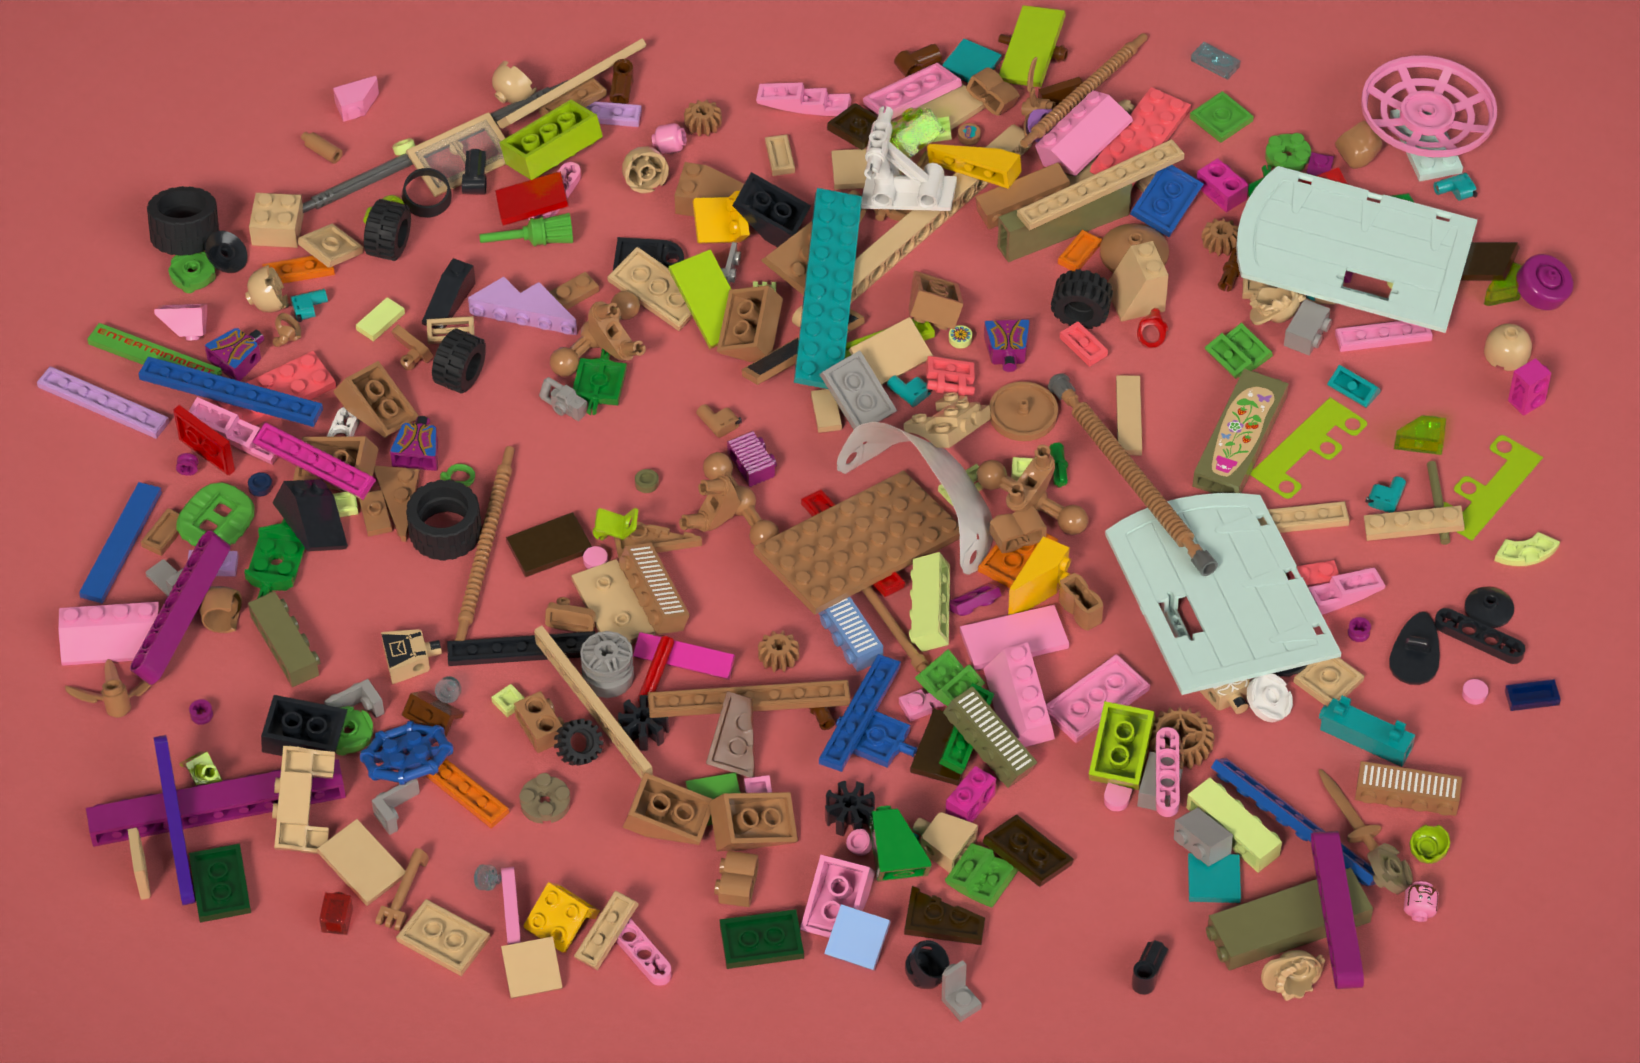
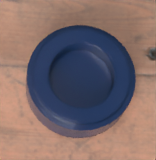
M266 473L253 474L248 479L249 492L257 497L269 494L273 488L271 477Z

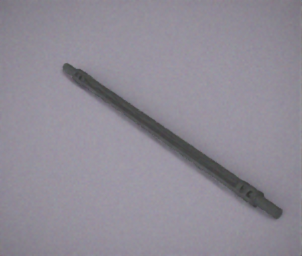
M568 80L551 88L546 87L539 90L526 100L509 104L490 113V115L498 125L497 121ZM483 129V130H480V131H478V132H476V133H474V134H472V135H470V136H468V137H465V138H463V139H461V140H459V141H457V142H462V141H464V140H466V139H469V138H471V137H473V136H475V135H477V134H479V133H481V132H483V131H485V130H484V129ZM448 145V146H446V147H444V148H442V149H439V150H437V151H435V152H433V153H431V154H429V155H426V156H424V158L426 159V158H428V157H430V156H432V155H434V154H436V153H439V152H441V151H443V150L449 148L450 145ZM407 153L402 154L312 196L311 200L303 203V213L314 208L319 209L407 168L413 165Z

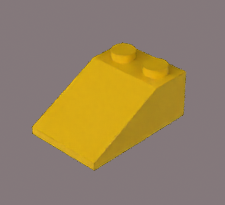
M1044 536L1042 537L1010 587L1008 615L1028 611L1057 594L1060 588V580L1070 575L1068 573L1071 558H1069L1070 547Z

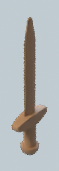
M1319 769V775L1324 787L1354 828V831L1348 835L1347 841L1351 843L1364 842L1370 852L1379 847L1373 837L1380 833V825L1365 826L1335 781L1322 769Z

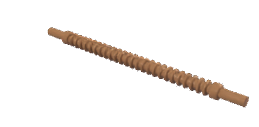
M1141 33L1135 40L1126 43L1096 72L1090 75L1086 81L1080 84L1076 90L1070 93L1041 121L1031 128V132L1020 141L1021 146L1027 148L1037 138H1042L1063 117L1072 111L1087 94L1097 89L1121 65L1137 53V49L1147 41V35Z
M511 446L505 448L502 463L496 471V480L494 481L493 491L489 498L490 502L485 514L486 518L484 519L483 529L479 536L480 540L476 547L477 551L475 552L474 562L472 563L471 573L466 586L467 590L463 597L464 601L460 608L461 612L458 615L459 626L455 641H464L468 627L473 623L477 607L476 603L480 596L479 592L483 585L482 581L484 580L485 570L490 557L489 553L493 546L492 542L496 535L495 531L497 530L498 520L500 519L499 515L503 508L502 504L507 492L506 488L512 473L511 463L515 449Z

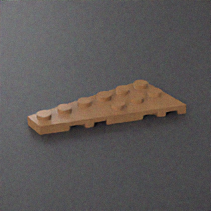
M853 189V190H851L849 193H847V194L862 196V195L859 194L855 189ZM861 208L859 224L867 209ZM812 221L761 260L802 295H804Z

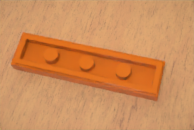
M447 759L438 768V773L435 775H425L491 829L509 814L507 806Z

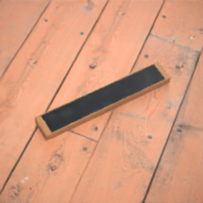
M850 309L847 333L865 323L864 316ZM799 337L741 369L742 376L759 385L795 364Z

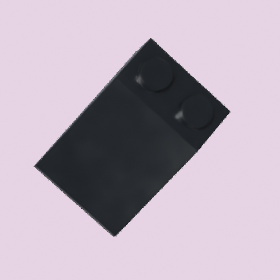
M752 172L732 205L765 241L776 247H779L797 233L811 207L808 203Z
M322 479L283 481L272 503L307 551L346 549L348 544L336 501L326 483Z
M274 695L261 735L262 752L282 756L283 746H293L336 753L348 709Z

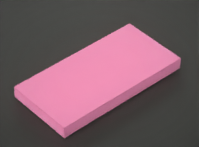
M935 63L865 96L863 102L865 106L877 115L882 106H884L883 113L886 111V106L892 108L893 119L961 87L962 82L959 77L945 67Z
M1055 605L960 626V633L974 670L985 668L1003 649L1027 642L1032 657L1069 648V641Z
M1116 654L1047 703L1046 707L1050 719L1077 743L1099 727L1104 701L1128 706L1148 692L1150 684Z

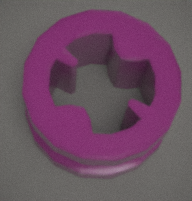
M190 453L180 454L177 457L176 471L186 476L194 475L198 471V458Z
M1362 617L1353 618L1349 623V638L1355 642L1366 641L1370 636V622Z
M199 699L191 703L189 712L195 724L204 725L211 721L213 711L211 704L207 700ZM201 709L205 710V713L202 712L201 715L197 714V711L200 713Z

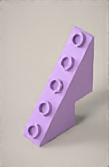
M502 277L468 297L469 312L474 316L561 332L567 335H577L576 319L540 282L520 293L505 277Z

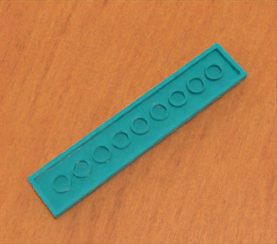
M821 188L816 190L793 383L828 389L819 374L845 359L862 196Z

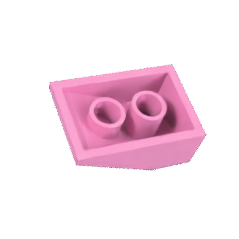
M820 855L800 930L830 938L841 904L863 911L870 893L875 871L870 867Z

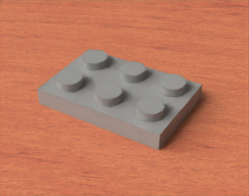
M860 350L819 374L853 430L861 424L880 422L897 411Z

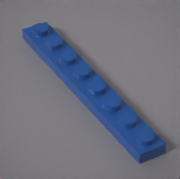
M152 357L146 359L138 373L139 380L311 427L315 426L323 411L322 403Z
M1227 758L1214 761L1211 768L1217 772L1218 778L1227 783L1231 782L1237 787V792L1245 797H1251L1256 801V806L1263 811H1270L1276 816L1277 822L1287 827L1290 826L1296 831L1295 834L1300 839L1311 842V833L1325 832ZM1341 843L1345 869L1351 868L1359 883L1365 886L1376 885L1373 879L1375 873L1372 866Z

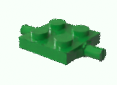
M603 348L600 358H580L573 385L576 395L589 403L586 411L589 415L591 413L596 415L598 404L619 405L627 371L626 363L609 360L610 354Z

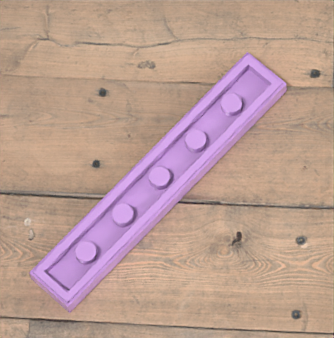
M51 366L37 381V386L40 389L155 439L158 438L169 424L167 416Z

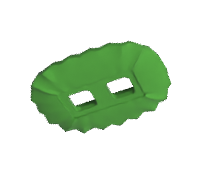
M223 482L212 483L200 489L184 506L177 518L176 530L180 533L183 540L188 541L192 546H196L201 536L206 532L199 526L205 520H209L218 526L213 532L231 545L236 543L238 538L243 536L245 530L249 528L251 521L254 519L255 507L249 496L235 486ZM218 504H224L232 509V511L226 517H223L214 512V509Z

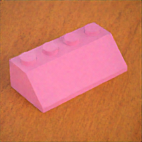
M1093 90L1059 121L1051 131L1044 135L1035 147L1044 167L1058 162L1064 173L1076 176L1133 119L1110 95Z
M159 602L59 608L58 629L62 666L106 663L107 659L113 662L133 661L160 612Z
M1028 642L1003 649L984 668L989 691L994 693L992 702L995 713L1024 747L1055 739Z

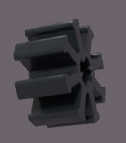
M640 695L639 708L633 705L630 699L623 703L624 714L618 713V723L632 741L639 737V749L646 751L648 750L649 737L657 743V746L664 743L663 732L669 733V717L650 718L648 695Z
M846 781L838 783V794L828 790L826 793L825 822L827 826L836 822V834L844 836L847 825H852L853 830L862 829V823L870 827L871 813L875 811V796L872 791L864 795L863 783L857 781L852 793L848 792Z

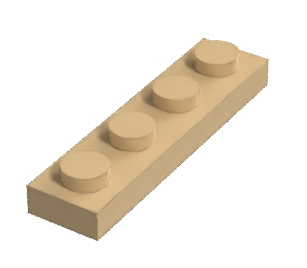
M1461 506L1364 515L1367 541L1464 531Z

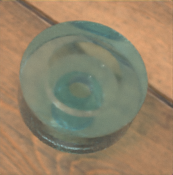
M443 677L435 687V694L440 701L452 703L461 694V684L454 677Z
M482 864L477 867L474 874V884L478 890L491 891L495 888L496 884L501 882V875L497 874L494 866Z

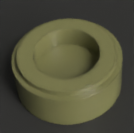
M643 469L635 475V487L638 491L651 493L658 488L659 477L655 471Z

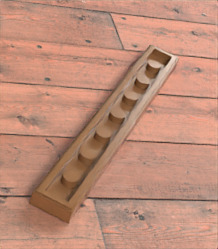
M848 680L648 692L650 718L720 714L727 691L753 698V711L847 706L850 704Z

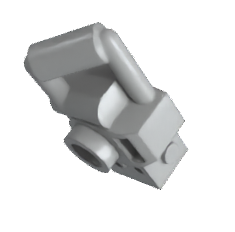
M550 377L543 380L539 396L543 401L552 405L553 410L558 415L563 416L567 414L580 421L587 414V401L576 395L573 388L568 385L563 386ZM553 386V387H555V389L551 392V398H550V397H549V393H550L551 387Z

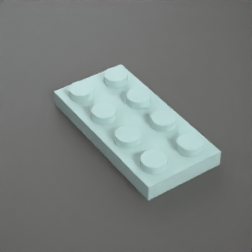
M1391 110L1390 119L1400 118V110ZM1424 112L1426 115H1432L1430 112ZM1405 125L1395 126L1402 134L1411 137L1413 131L1409 130ZM1446 131L1444 134L1450 140L1449 135ZM1422 135L1419 140L1422 142H1439L1435 136ZM1400 139V141H1401L1402 143H1404V144L1407 143L1406 141H1403L1402 139ZM1416 145V147H1417V148H1420V149H1428V150H1447L1445 147H1441V148H1428V147H1420V146H1417V145ZM1406 152L1419 182L1461 174L1463 171L1458 155L1451 157H1425Z

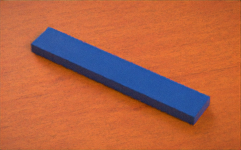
M138 482L79 592L80 598L103 604L162 493L160 487Z
M880 654L877 655L820 755V765L840 772L843 771L901 668V661Z

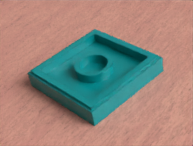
M963 38L942 66L962 81L968 83L973 75L988 67L994 70L1002 61V54Z
M1188 853L1189 902L1240 903V855L1229 854L1214 864L1207 866L1192 853Z

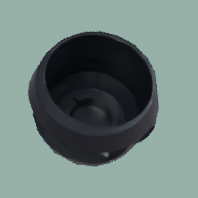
M931 940L921 941L913 947L911 953L907 956L905 961L906 975L915 987L933 989L942 983V974L950 964L949 957L938 943ZM922 947H931L932 950L924 949Z

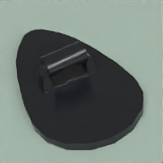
M1419 612L1404 625L1390 654L1389 668L1392 674L1401 682L1409 685L1428 683L1436 676L1439 668L1438 634L1435 624L1428 613Z

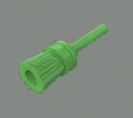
M570 213L545 219L543 217L537 219L530 218L528 225L522 226L523 229L479 234L480 243L524 238V241L529 240L533 247L537 245L545 246L546 243H573Z

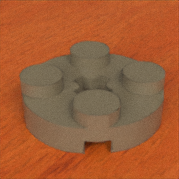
M547 773L539 774L536 778L528 781L523 786L519 795L523 814L535 823L543 824V821L551 820V823L562 819L570 809L571 797L567 785L562 780L551 777ZM548 796L550 802L544 801L541 803V797Z
M1383 843L1367 854L1375 873L1373 879L1378 887H1386L1389 891L1400 894L1412 884V872L1407 861L1403 860L1401 862L1396 856L1400 852L1393 846Z

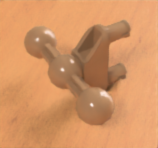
M621 291L614 295L610 304L602 301L595 302L589 310L588 321L581 327V337L570 348L560 347L550 356L552 371L562 377L572 375L578 369L579 357L590 347L603 348L610 355L622 361L631 360L636 355H643L646 350L645 345H642L643 342L640 340L633 342L619 322L620 319L630 320L637 315L640 310L638 297L633 292Z
M1039 445L1037 447L1035 457L1018 481L1007 476L1005 467L999 461L988 460L979 466L977 471L979 484L984 489L996 490L1001 488L1007 491L1006 505L1011 510L1024 512L1033 506L1037 512L1041 510L1057 519L1060 529L1065 534L1072 536L1082 533L1087 527L1088 515L1081 506L1073 504L1064 507L1047 498V486L1055 469V460L1050 455V449L1047 445Z
M715 452L710 454L703 464L704 474L709 480H701V483L698 485L700 494L703 496L707 495L697 514H683L681 516L682 518L679 520L681 529H699L703 532L712 531L728 519L733 518L734 515L744 516L751 526L749 537L754 546L780 534L776 524L769 520H762L754 509L756 505L754 492L749 487L739 486L732 477L733 464L731 459L725 453Z

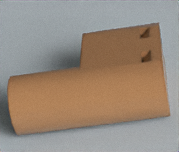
M704 404L696 412L718 438L734 431L742 423V419L738 418L730 408H724L714 413L707 404Z

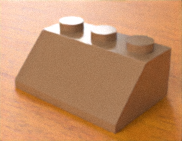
M770 285L729 290L717 347L718 353L748 362H755L773 351L783 298Z

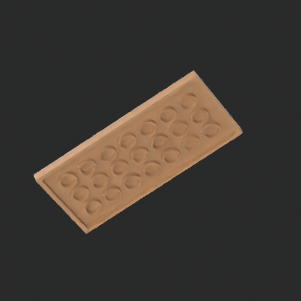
M903 470L754 546L753 553L816 615L892 575L893 572H898L913 564V559L930 555L959 540V524Z

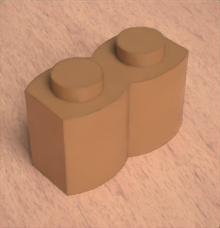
M988 67L973 75L966 86L967 91L973 98L981 101L988 111L997 116L1014 107L1020 96L1011 84L1004 82L996 71Z
M1032 506L1024 512L1015 511L1013 514L996 516L990 521L989 532L1001 553H1009L1023 546L1039 543L1043 536L1046 537L1047 527L1035 507Z
M1076 573L1060 580L1059 602L1067 612L1073 614L1076 623L1086 631L1101 624L1103 602L1094 591L1088 589L1086 581Z
M728 851L726 858H721L719 873L722 876L721 880H716L714 894L718 895L719 903L750 907L759 868L758 855Z

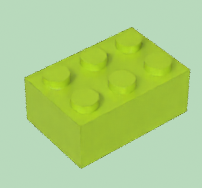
M1104 701L1089 770V780L1106 784L1112 783L1135 790L1140 789L1155 719L1154 711Z

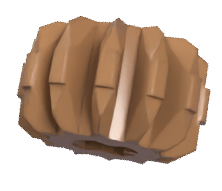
M707 99L704 102L697 100L696 104L690 103L689 107L685 109L684 123L686 128H689L691 134L697 132L698 136L701 134L709 136L710 132L716 133L717 129L721 127L722 112L715 102L709 103Z
M1214 218L1212 223L1207 222L1201 235L1203 247L1209 250V254L1216 252L1218 257L1221 253L1228 256L1230 251L1232 252V249L1236 247L1239 226H1235L1233 220L1226 222L1224 218L1221 221Z
M784 630L780 634L772 631L771 636L764 635L763 641L759 642L758 659L760 662H763L765 669L772 667L773 672L777 669L785 672L786 666L793 668L795 661L799 659V643L794 641L792 634L785 636Z

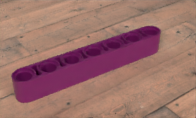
M212 530L205 532L199 539L130 665V670L149 685L156 683L162 676L230 551V544Z
M1338 831L1311 833V848L1335 988H1363V967L1340 835Z

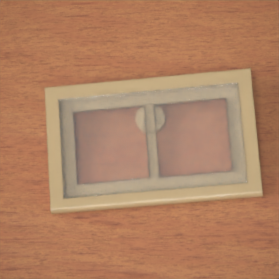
M488 112L406 150V153L417 170L432 168L440 171L447 178L452 190L462 185V175L465 174L466 151L471 149L486 151L485 174L505 165L499 143L505 139V136ZM421 176L434 197L447 192L446 184L440 179L433 176Z

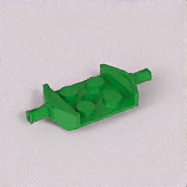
M284 518L281 524L260 527L258 529L259 538L249 568L244 571L245 579L252 586L260 588L257 599L273 592V590L286 591L294 585L305 547ZM275 559H281L283 561L279 565L271 564V562Z

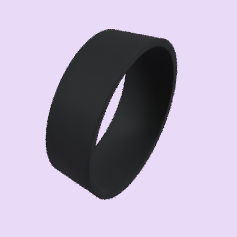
M421 168L413 171L406 178L402 189L403 203L408 205L412 214L419 217L430 218L440 215L449 207L452 199L447 178L440 171L432 168ZM433 176L446 184L447 193L439 203L431 206H422L414 203L408 197L406 186L417 177Z

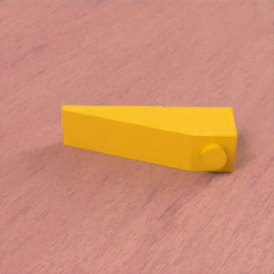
M929 144L927 146L929 163H936L942 168L1007 189L1011 187L1022 172L1020 155L1003 149Z

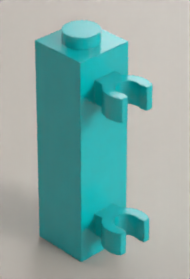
M1343 695L1340 701L1333 698L1328 706H1323L1319 714L1321 731L1402 767L1413 749L1415 734L1405 730V723L1397 720L1395 725L1370 715L1351 706V699Z

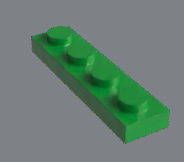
M972 683L969 688L973 686L990 706L994 693ZM955 726L952 728L939 764L962 774L973 746L964 739Z

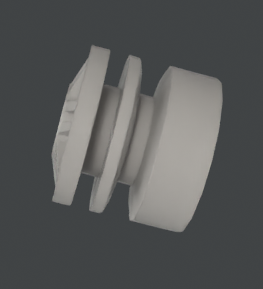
M611 631L598 632L590 636L583 643L580 651L583 679L598 697L612 698L625 693L632 686L634 680L633 652L630 642L621 634Z

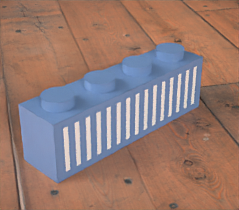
M851 597L818 613L822 626L825 629H829L834 644L842 648L846 662L849 665L852 664L857 672L871 666L878 654L883 655L882 643Z

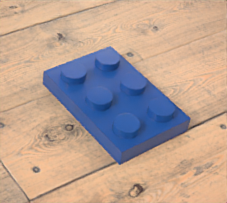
M1170 165L1157 171L1131 210L1130 215L1170 237L1204 183L1177 167Z

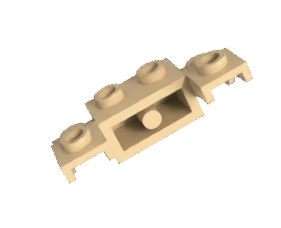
M956 392L946 393L943 398L935 402L938 413L932 417H926V414L913 415L910 420L904 423V431L926 438L936 448H950L991 419L989 405H980V402L969 403L967 396H958Z
M283 746L281 777L275 779L274 793H279L278 803H273L272 818L277 819L275 850L318 854L317 848L328 841L329 828L308 825L312 778H333L335 752Z

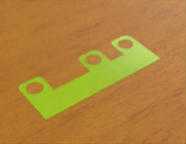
M1330 397L1255 467L1250 475L1282 497L1290 499L1301 489V484L1287 475L1286 472L1310 449L1327 460L1333 459L1342 450V445L1326 434L1336 425L1348 434L1356 436L1367 426V421ZM1355 418L1360 422V427L1356 430H1350L1345 426L1346 420ZM1324 442H1330L1335 446V451L1331 454H1325L1320 450V445ZM1283 481H1290L1294 484V490L1290 493H1284L1279 489V484Z
M1505 435L1498 436L1490 445V450L1506 459L1507 462L1485 486L1469 476H1464L1454 487L1456 493L1471 501L1470 505L1462 512L1464 531H1457V533L1471 541L1543 459L1542 456ZM1507 441L1512 445V449L1507 453L1500 452L1497 449V443ZM1465 482H1471L1475 484L1476 491L1473 494H1466L1461 490V485ZM1443 502V503H1444V507H1451V506H1452V505H1450V504L1447 503V502Z

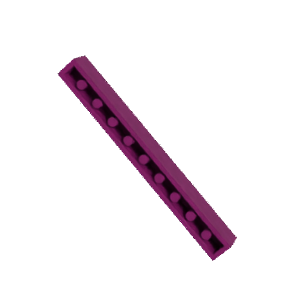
M339 759L334 761L333 778H312L310 805L346 798ZM273 770L259 775L252 774L233 780L226 779L207 785L200 784L181 790L176 789L183 829L273 812V803H278L279 793H274L275 779L281 777V770ZM163 793L148 794L144 797L123 799L119 802L97 804L86 808L93 847L129 840L128 829L133 828L139 830L140 838L169 832Z

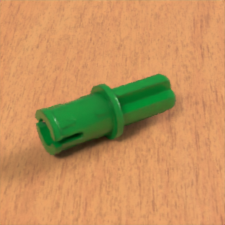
M1053 443L1049 446L1050 455L1055 460L1053 483L1058 488H1061L1068 483L1066 471L1068 462L1065 460L1064 445Z

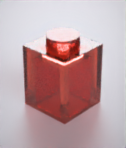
M325 892L319 917L323 933L348 934L353 912L351 895H346L342 892Z

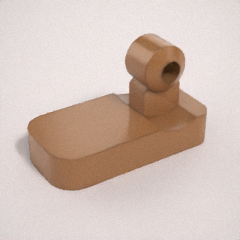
M397 325L391 331L394 337L410 350L400 360L405 370H412L421 358L425 363H428L434 357L427 346L400 325Z
M566 597L558 598L556 603L550 602L546 608L545 624L548 627L574 632H592L595 627L596 613L590 608L570 605V600Z

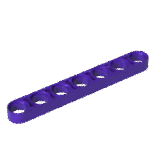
M166 735L153 737L181 901L182 905L194 904L196 902L168 740Z

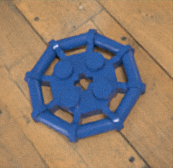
M407 721L405 725L384 732L380 730L375 733L373 741L366 749L361 751L360 761L365 764L370 779L374 781L381 779L406 785L408 781L428 774L435 775L438 773L440 765L447 756L453 753L454 746L448 741L444 734V728L440 725L428 726ZM438 742L439 746L432 747L434 743ZM382 746L383 749L381 750V752H377L378 749Z

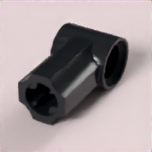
M480 149L466 151L465 174L462 175V194H486V151Z
M1156 940L1147 942L1139 962L1133 967L1132 988L1138 994L1146 995L1155 989L1156 979L1169 953V949L1162 942Z

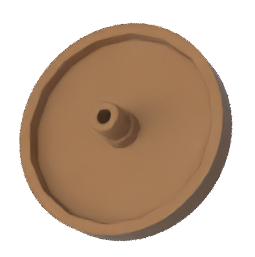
M1014 382L1001 387L992 396L989 405L992 426L1001 435L1012 440L1032 441L1042 438L1054 428L1057 422L1058 405L1055 397L1043 386L1032 382Z

